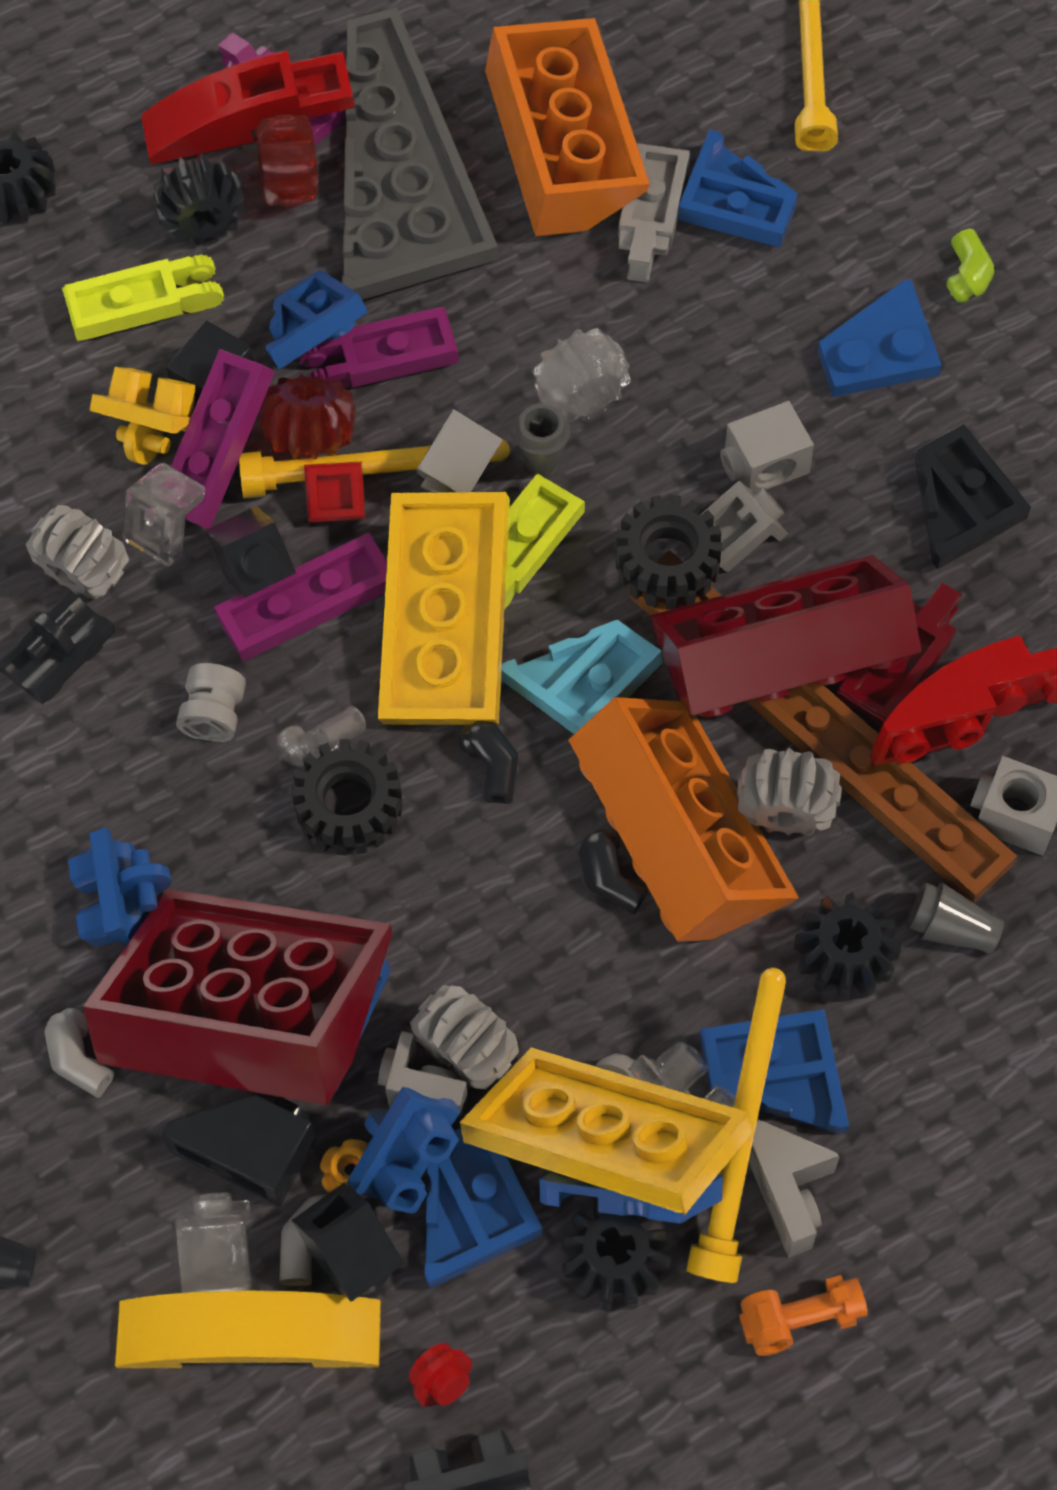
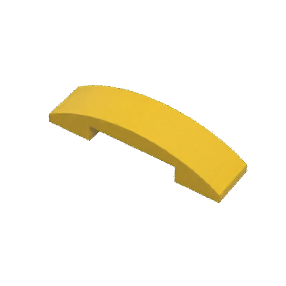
M208 1291L154 1295L121 1300L119 1303L115 1367L182 1368V1363H312L314 1368L379 1367L381 1300L357 1297L350 1302L344 1295L294 1291Z

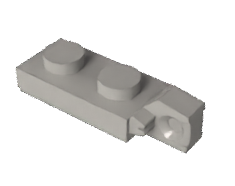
M638 143L637 147L650 185L647 192L623 207L619 222L618 239H620L619 249L630 251L627 280L649 283L654 254L667 256L669 246L672 247L678 219V206L683 196L690 162V151Z

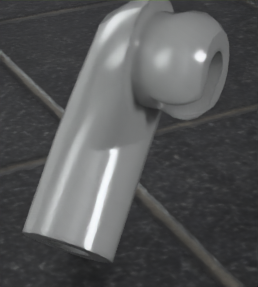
M66 1008L62 1012L51 1016L44 1031L51 1068L56 1074L99 1098L113 1080L115 1072L104 1064L97 1063V1060L85 1054L83 1038L87 1035L86 1028L88 1024L86 1016L78 1009Z
M327 1194L309 1197L284 1224L281 1231L280 1284L310 1285L312 1283L313 1255L291 1220Z

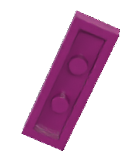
M219 349L154 507L207 529L212 526L275 371L260 363Z
M366 533L296 567V574L246 598L239 594L214 606L216 617L242 663L385 594L387 561L370 533Z

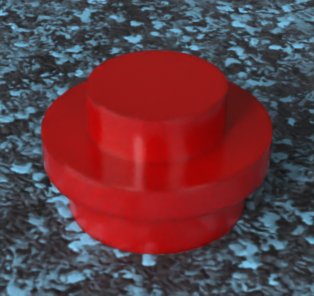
M440 1343L429 1348L416 1360L409 1372L408 1378L414 1386V1397L424 1407H432L437 1404L446 1406L453 1403L465 1392L469 1385L470 1378L468 1375L472 1368L471 1358L463 1350L453 1349L447 1343Z

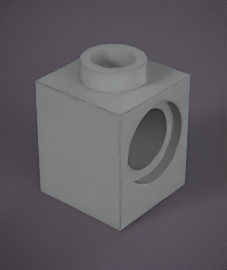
M786 401L727 424L725 448L721 449L720 456L731 481L739 479L745 486L756 493L762 487L767 490L809 474L814 444L790 401Z
M453 409L417 468L416 474L425 479L420 487L428 493L471 492L503 439Z
M1002 756L995 776L986 773L982 774L970 807L981 810L978 822L997 839L1044 856L1057 823V776ZM1008 798L1022 800L1028 805L1030 810H1014L1004 800Z

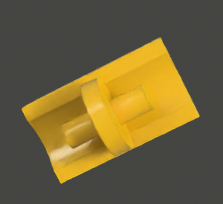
M115 366L108 395L92 394L89 411L130 422L129 426L121 425L117 429L116 439L124 443V452L129 461L142 465L149 464L158 453L166 454L170 449V439L163 436V431L175 434L180 430L186 431L193 411L195 385L174 379L158 378L154 404L147 403L152 374L134 368Z

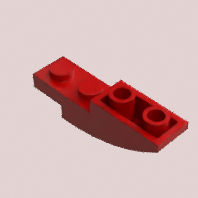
M286 50L236 64L205 76L160 100L142 113L141 118L149 160L151 164L179 159V156L184 158L198 155L201 152L207 153L254 143L252 130L355 108L343 52L291 63L289 52Z
M1018 635L965 654L940 668L917 685L897 705L883 723L869 756L873 765L877 766L893 761L906 764L920 759L928 752L948 747L954 750L968 748L982 739L993 714L998 717L1008 716L1017 712L1023 706L1046 700L1049 703H1057V648L1030 654L1021 636Z

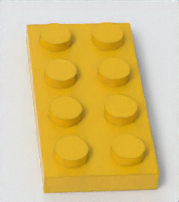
M506 492L391 493L378 720L383 725H472L475 721L491 722L499 725L510 499Z
M530 1048L460 1121L464 1143L684 1215L752 1134L750 1112L535 1048Z

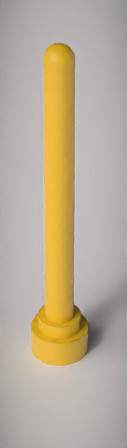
M799 0L804 108L795 120V142L802 151H829L837 144L838 129L835 115L825 106L820 0Z
M505 440L501 441L489 462L503 461L509 456L510 446ZM431 446L273 461V456L262 457L261 451L242 453L239 458L243 499L266 497V491L277 490L276 484L305 481V464L362 461L363 475L417 470Z
M777 968L766 969L760 977L733 1108L750 1112L752 1134L719 1173V1176L723 1177L722 1201L712 1207L707 1233H700L698 1244H691L686 1271L691 1274L722 1282L737 1283L742 1255L737 1253L739 1241L734 1240L733 1235L786 985L784 973Z

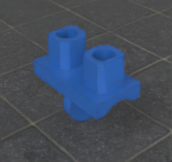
M104 827L89 833L90 849L68 859L70 879L75 889L84 894L98 890L99 896L98 904L78 911L76 915L78 935L82 940L95 947L120 942L127 946L145 921V912L153 911L157 908L156 894L166 890L171 885V875L167 866L150 863L148 850H135V846L131 843L113 840L111 831Z
M402 1086L389 1110L375 1108L371 1109L364 1125L373 1138L347 1180V1184L359 1195L379 1199L389 1209L410 1214L417 1212L427 1195L425 1185L421 1180L430 1162L438 1164L448 1159L459 1141L452 1129V1125L461 1111L452 1099L444 1097L441 1099L430 1098L413 1089Z

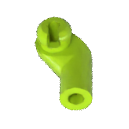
M972 228L962 230L951 240V245L962 264L958 268L959 273L949 277L946 285L953 298L959 303H966L973 295L979 297L983 294L994 275V264L977 233Z

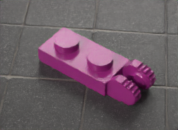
M442 307L355 326L347 334L332 340L326 339L298 357L301 367L304 366L305 369L336 363L342 357L344 358L343 363L326 366L324 369L319 368L316 371L313 370L312 373H308V376L305 377L307 392L309 395L312 394L313 397L344 391L350 385L353 388L459 363L457 345L446 310Z

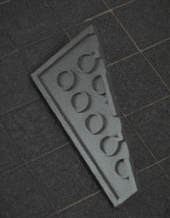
M394 7L348 20L347 71L355 108L346 110L344 276L342 284L359 293L361 299L364 300L499 260L498 245L398 8Z

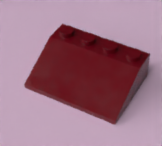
M167 889L158 901L157 908L150 912L83 1005L97 1063L328 1105L353 1062L392 937L391 924Z

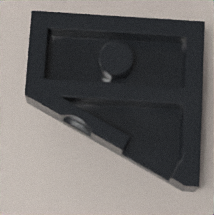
M964 424L917 450L915 458L916 472L932 563L937 569L1028 519L1031 506Z

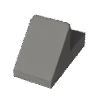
M757 1119L749 1165L789 1258L811 1250L817 1235L815 1228L822 1225L820 1213L809 1189L799 1191L798 1186L834 1173L839 1155L830 1149Z

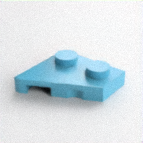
M614 620L591 629L583 637L567 638L548 646L549 654L520 665H517L515 659L504 662L502 664L501 681L575 734L614 697L629 698L663 663L662 651L619 620Z

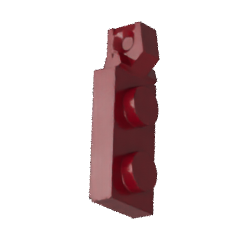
M942 582L923 608L913 602L922 652L903 657L904 660L901 664L891 668L872 669L865 667L852 671L839 687L836 697L854 713L881 729L883 723L897 705L917 685L926 679L950 647L951 640L955 636L957 629L949 623L959 610L957 604L962 594Z

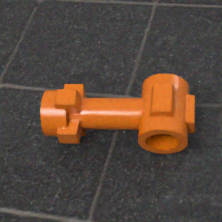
M842 1275L828 1278L825 1281L826 1293L783 1305L781 1304L778 1292L775 1290L759 1291L745 1297L740 1302L743 1313L739 1315V1321L746 1343H753L757 1355L769 1356L780 1353L793 1345L794 1341L790 1330L833 1318L836 1319L840 1330L856 1326L858 1318L868 1316L865 1297L858 1279L855 1277L843 1281Z

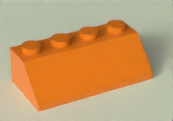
M595 18L493 27L485 73L535 236L587 231L647 192L650 183Z
M614 697L568 740L579 759V767L582 774L592 783L606 809L605 814L608 822L619 833L633 859L632 864L635 872L646 883L660 909V917L663 924L673 933L677 942L713 940L799 899L759 826H753L746 822V816L738 811L737 787L696 715H691L681 701Z

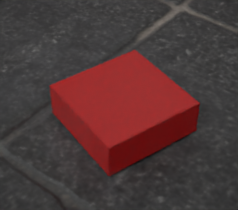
M362 461L304 465L308 522L366 518Z

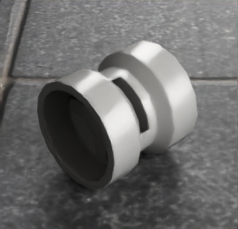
M200 663L191 666L185 683V689L189 696L188 700L182 703L179 708L176 720L177 728L185 735L194 739L215 742L232 740L238 722L234 709L235 705L243 700L246 688L245 678L232 668L219 664Z

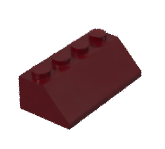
M873 554L650 615L652 627L678 699L691 715L699 714L704 717L725 714L733 709V704L754 698L760 701L776 700L788 695L790 688L811 682L816 685L834 684L844 680L847 677V672L865 667L872 669L891 668L901 664L904 660L903 657L922 652L910 584Z

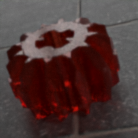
M291 113L278 114L272 118L261 119L256 128V145L263 198L269 205H283V207L299 206L301 203L312 202L318 193L317 183L319 180L316 146L310 121L305 115L292 116Z
M300 373L298 378L295 379L278 378L277 385L269 386L262 403V410L260 411V428L263 430V440L272 443L273 451L279 453L289 451L294 459L301 455H309L316 460L318 455L322 453L336 455L338 454L339 447H344L351 443V434L354 432L355 404L353 403V393L343 389L342 382L338 380L325 381L321 374L312 378L305 377Z

